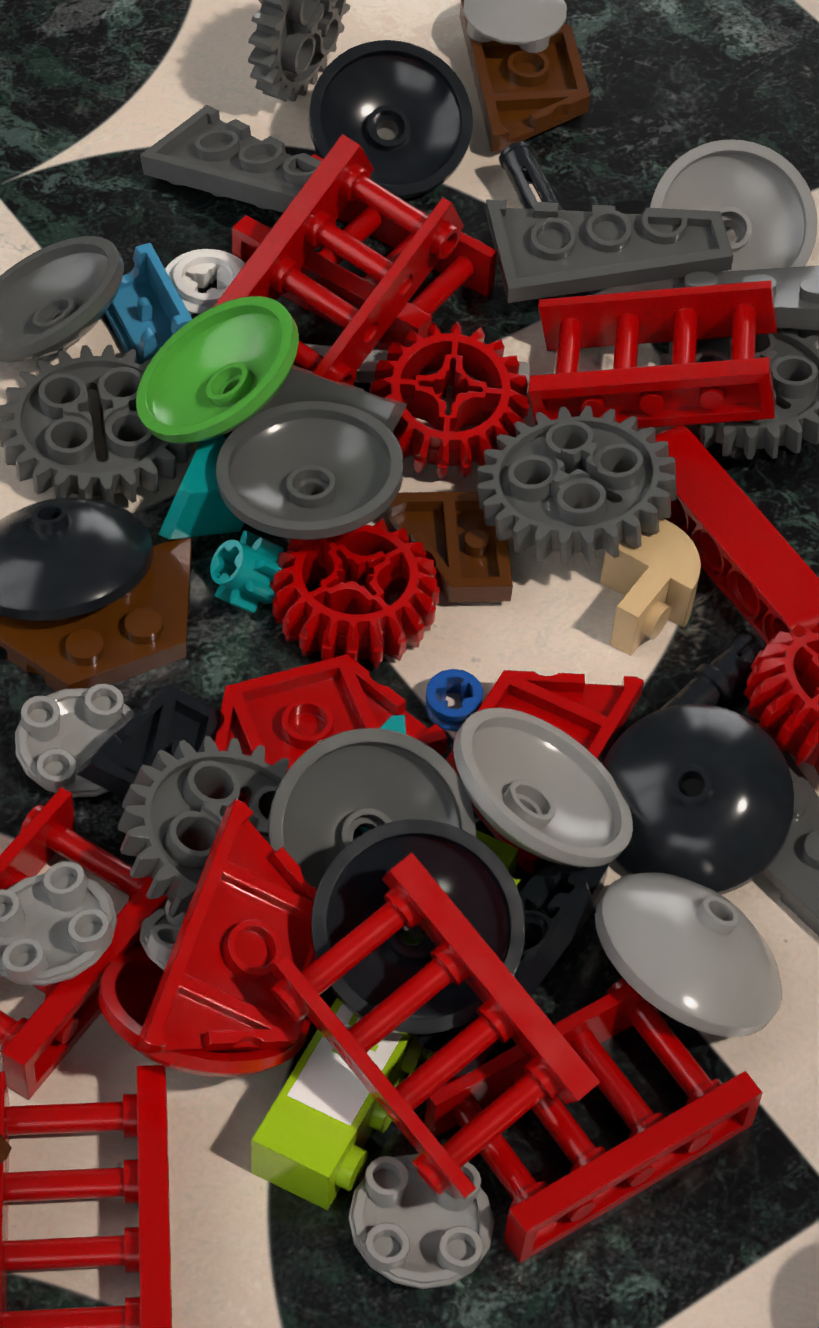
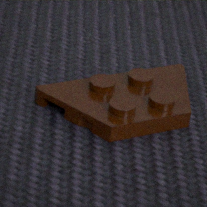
M461 0L459 16L491 152L504 150L513 143L522 142L588 112L590 93L571 25L563 24L558 33L550 37L547 49L538 53H529L522 50L518 45L502 44L493 40L478 42L467 34L468 21L463 14L464 0Z
M190 537L172 539L153 546V561L145 577L126 595L102 608L74 617L44 621L20 620L0 615V646L7 650L8 660L26 672L40 675L45 680L46 685L57 692L63 689L91 688L96 684L112 685L186 658L190 565L192 560Z

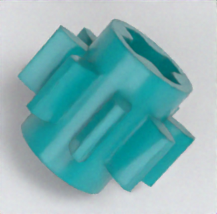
M247 530L243 531L240 542L228 540L221 544L216 550L210 566V574L213 581L220 585L214 594L215 597L251 614L255 613L258 602L263 604L272 603L275 593L270 588V582L274 579V574L282 569L277 565L279 553L284 550L283 547Z

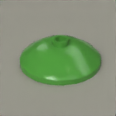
M261 296L230 300L201 313L174 333L158 350L147 366L139 383L136 396V408L140 420L154 436L171 443L207 441L227 434L243 425L258 414L275 397L291 372L299 344V333L295 320L281 303Z

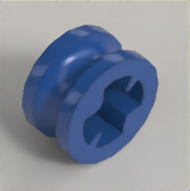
M449 669L439 672L427 684L425 710L428 718L433 724H437L444 730L458 731L466 719L477 712L482 704L483 689L481 683L473 674L464 670ZM449 693L461 694L462 708H448L446 695Z

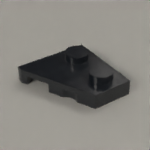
M167 684L154 694L79 766L77 775L125 799L130 785L134 784L140 767L143 764L152 766L159 750L162 749L173 756L179 741L185 740L198 753L205 736H210L215 742L221 712Z

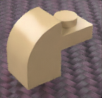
M659 518V532L657 534L641 531L642 546L639 548L622 541L618 543L619 557L614 558L606 551L604 555L600 583L624 595V598L616 606L610 645L630 656L646 637L654 640L661 633L668 620L684 628L689 621L701 568L699 553L690 537L678 526L664 518Z

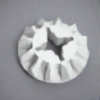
M198 249L176 257L168 264L165 270L193 319L216 304L245 263L237 256L225 251ZM217 278V289L210 288L206 293L198 292V288H206L209 283L213 284Z

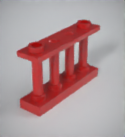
M342 134L213 307L230 300L250 296L267 297L277 301L281 294L290 292L344 328V331L325 356L299 341L293 365L336 382L354 385L357 375L356 371L439 259L447 258L454 251L460 240L461 230L464 225L452 202L442 197L428 216L372 181L370 175L374 168L361 145ZM360 200L414 235L394 263L336 226V220L350 201ZM325 246L379 281L360 309L355 308L301 272V267L315 248Z
M315 154L311 155L312 157L320 161H323L321 157ZM358 199L353 202L350 201L338 217L348 223L343 231L360 242H363L371 235L395 248L385 257L393 263L414 236ZM245 215L232 227V254L246 264L272 228ZM461 232L460 240L454 251L447 258L439 259L433 267L434 270L441 274L411 303L408 302L375 347L379 350H388L392 342L405 346L406 335L411 329L421 337L426 338L428 327L431 326L432 322L431 315L461 285L487 298L493 292L497 250ZM326 247L319 253L312 252L301 267V272L355 308L360 309L379 281L370 275H367L365 278L359 277L339 266L344 259ZM290 292L281 294V296L344 330L343 327Z
M772 280L539 299L538 309L547 351L557 350L555 374L530 376L528 392L535 425H537L536 413L538 412L543 413L550 420L558 419L560 407H566L571 417H579L585 406H591L593 417L601 418L609 409H615L616 422L618 423L631 416L637 417L638 428L775 419V396L770 357L755 358L756 335L777 333ZM732 337L731 360L696 363L697 339ZM673 341L672 365L637 367L638 344ZM615 346L613 369L578 372L581 348Z
M62 787L45 806L37 805L29 812L21 826L20 834L0 855V889L7 890L25 878L36 876L54 854L58 853L127 894L129 902L117 914V925L112 943L97 963L72 979L47 986L31 985L45 994V1000L29 1019L23 1017L17 1021L0 1010L1 1056L7 1087L27 1100H30L102 1013L98 996L105 968L111 961L127 952L130 948L142 945L140 942L142 922L149 918L157 909L165 907L168 895L165 894L159 898L149 900L146 894L153 881L151 876L132 878L130 871L133 866L75 832L72 793Z
M411 852L383 877L382 880L390 888V891L384 895L386 903L302 972L286 954L271 969V972L279 980L271 987V991L295 1021L300 1022L306 1016L310 1018L417 1150L419 1155L411 1163L425 1183L438 1196L449 1190L455 1199L466 1198L476 1189L461 1170L466 1163L544 1097L552 1101L559 1095L565 1104L577 1102L596 1087L600 1081ZM419 924L437 946L430 952L433 960L357 1023L347 1029L320 995L403 926L412 929ZM466 981L483 1002L476 1009L479 1017L394 1087L367 1052L452 982L454 985L459 986L462 982ZM512 1038L530 1060L523 1066L526 1074L441 1145L413 1110L496 1040L499 1039L502 1043H506Z
M623 977L608 989L604 997L557 1022L554 1026L599 1079L600 1083L597 1086L632 1131L629 1139L609 1151L605 1147L596 1148L558 1096L552 1101L544 1097L531 1109L573 1166L568 1175L549 1186L544 1181L536 1182L502 1134L479 1152L513 1199L508 1212L503 1241L519 1264L743 1132L753 1124L763 1092L749 1074L744 1071L725 1083H722L719 1079L711 1081L658 1013L660 1010L638 994ZM634 1026L689 1097L686 1106L667 1117L663 1113L654 1114L601 1043ZM516 1045L480 1065L474 1071L464 1076L451 1078L427 1099L425 1126L434 1137L458 1124L463 1128L526 1074L523 1066L530 1061L529 1058Z
M136 1066L137 1093L123 1094V1101L10 1106L5 1071L0 1072V1134L8 1143L12 1135L124 1131V1138L138 1137V1159L124 1160V1167L9 1172V1155L0 1164V1328H172L166 1066ZM124 1197L125 1204H139V1227H125L124 1235L8 1240V1202ZM125 1266L126 1273L140 1272V1297H125V1305L7 1311V1271Z

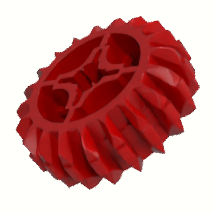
M458 321L452 326L450 333L441 334L440 329L433 322L428 327L426 338L421 337L411 329L406 335L405 346L392 342L387 350V360H379L375 367L374 378L376 380L370 384L369 393L407 404L393 434L399 442L403 459L410 455L414 456L413 468L417 474L429 463L436 465V473L440 480L446 476L448 466H457L459 473L465 479L471 473L472 462H476L480 466L485 465L484 451L486 449L498 450L496 437L499 434L515 437L514 423L517 421L525 423L523 419L528 416L530 407L528 397L524 396L527 394L528 381L525 375L518 374L520 363L517 360V355L503 357L505 346L502 343V339L488 345L484 344L485 334L481 327L473 332L471 337L462 335V328ZM439 370L431 375H423L430 371ZM467 374L472 375L473 377L477 378L479 381L470 378ZM448 385L453 386L452 399L455 400V402H452L450 415L445 414L446 401H443V398H446ZM416 418L426 420L434 429L422 424ZM466 425H478L472 429L457 432Z
M383 518L374 526L364 525L352 532L320 540L291 539L290 544L287 546V552L279 553L277 565L282 569L274 574V579L270 582V588L275 593L272 612L276 618V623L282 624V632L285 634L286 642L299 641V648H301L304 657L318 651L321 652L323 660L348 654L357 662L358 660H368L377 669L383 660L384 654L400 661L403 653L406 652V646L418 648L420 641L424 638V631H430L431 625L435 621V605L439 603L440 587L437 586V571L434 567V560L426 558L423 542L409 543V537L405 528L391 533L388 532ZM323 578L320 581V587L309 593L308 589L319 579ZM399 591L401 597L388 606L386 603L389 602V596Z
M819 623L811 631L805 626L797 624L790 633L779 631L776 637L769 641L764 651H759L751 665L752 672L747 679L744 695L750 700L747 713L751 717L760 720L759 726L776 740L775 743L780 751H787L796 757V766L803 762L814 766L819 776Z

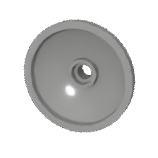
M733 139L719 140L700 145L688 151L666 170L655 189L650 203V208L720 211L724 225L732 228L736 234V239L729 241L734 257L732 269L728 271L805 266L812 254L816 241L817 211L812 193L799 171L782 155L754 142Z
M506 708L479 710L470 715L460 727L455 736L453 746L459 778L474 806L486 821L509 842L544 860L571 867L606 865L615 860L629 844L633 832V820L629 805L607 769L594 755L571 736L540 718Z
M637 873L615 880L599 900L596 907L595 924L606 955L626 982L663 1013L696 1030L725 1037H743L757 1033L765 1028L776 1015L782 1001V983L773 953L762 935L745 914L719 893L690 880L670 874Z

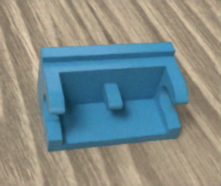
M151 243L135 247L133 255L135 266L131 272L123 275L118 293L105 312L125 354L131 349L136 350L137 364L140 365L153 358L174 333L192 320Z

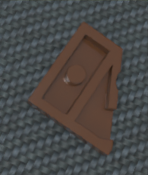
M478 491L401 492L397 494L392 504L385 510V516L396 530L406 529L409 543L423 542L426 558L434 560V567L437 571V586L440 587V591L449 603L511 601L513 583L508 539L499 541L496 535V526H486L484 511L479 508Z

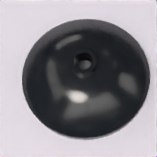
M378 40L367 42L340 54L320 75L314 87L309 106V131L318 156L324 159L341 135H345L361 145L372 164L374 171L371 173L370 179L401 199L425 194L444 183L461 164L472 135V108L466 89L459 77L447 63L432 52L420 46L402 41ZM388 128L394 132L395 138L384 140L378 135L377 130Z
M92 498L49 499L31 504L5 516L0 520V615L31 621L57 620L89 613L113 603L137 586L150 569L154 552L149 529L132 512L111 502Z
M683 704L653 712L630 726L612 745L602 763L612 775L619 791L629 805L632 815V837L626 848L615 859L629 875L637 873L670 874L705 886L722 895L748 884L766 870L778 856L789 835L794 813V789L787 762L779 747L760 726L732 710L707 704ZM691 778L699 779L705 785L703 792L695 797L684 795L680 791V786L685 780Z
M406 819L377 826L358 836L345 846L326 869L319 882L313 900L310 920L311 941L316 960L386 903L384 895L390 891V888L382 880L383 877L412 852L513 976L518 969L525 940V916L517 886L499 857L478 838L458 827L426 819ZM419 924L417 925L421 930L422 938L418 945L404 943L397 931L329 987L336 997L358 1017L363 1018L433 960L430 952L437 946ZM466 981L462 982L459 986L451 982L392 1032L407 1035H431L450 1031L477 1018L479 1015L476 1009L483 1002Z

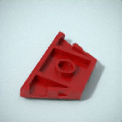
M346 654L225 686L221 707V722L216 733L215 744L219 751H226L231 739L237 738L242 754L251 756L259 745L264 746V762L271 766L283 758L289 760L286 774L296 760L318 742L344 731L364 728L380 729L391 715H405L406 735L425 743L438 754L446 753L448 738L445 731L437 724L427 728L405 710L406 700L390 687L375 682L367 669ZM239 793L238 800L244 802L247 796Z
M504 670L478 711L487 708H506L533 715L571 736L601 763L641 697L644 680L635 676H624L622 685L585 684V674L558 673L553 676H543L534 671ZM452 749L446 761L458 775ZM471 801L474 813L496 839L519 849L517 863L524 871L533 875L542 858L517 847L501 836L486 821Z
M235 799L225 810L134 1048L143 1053L288 1048L298 1040L305 1017L300 1022L295 1021L271 991V987L279 980L271 972V969L286 954L300 972L316 961L311 941L310 920L317 888L312 887L305 881L301 867L283 846L277 851L271 847L248 820L254 814L246 803Z

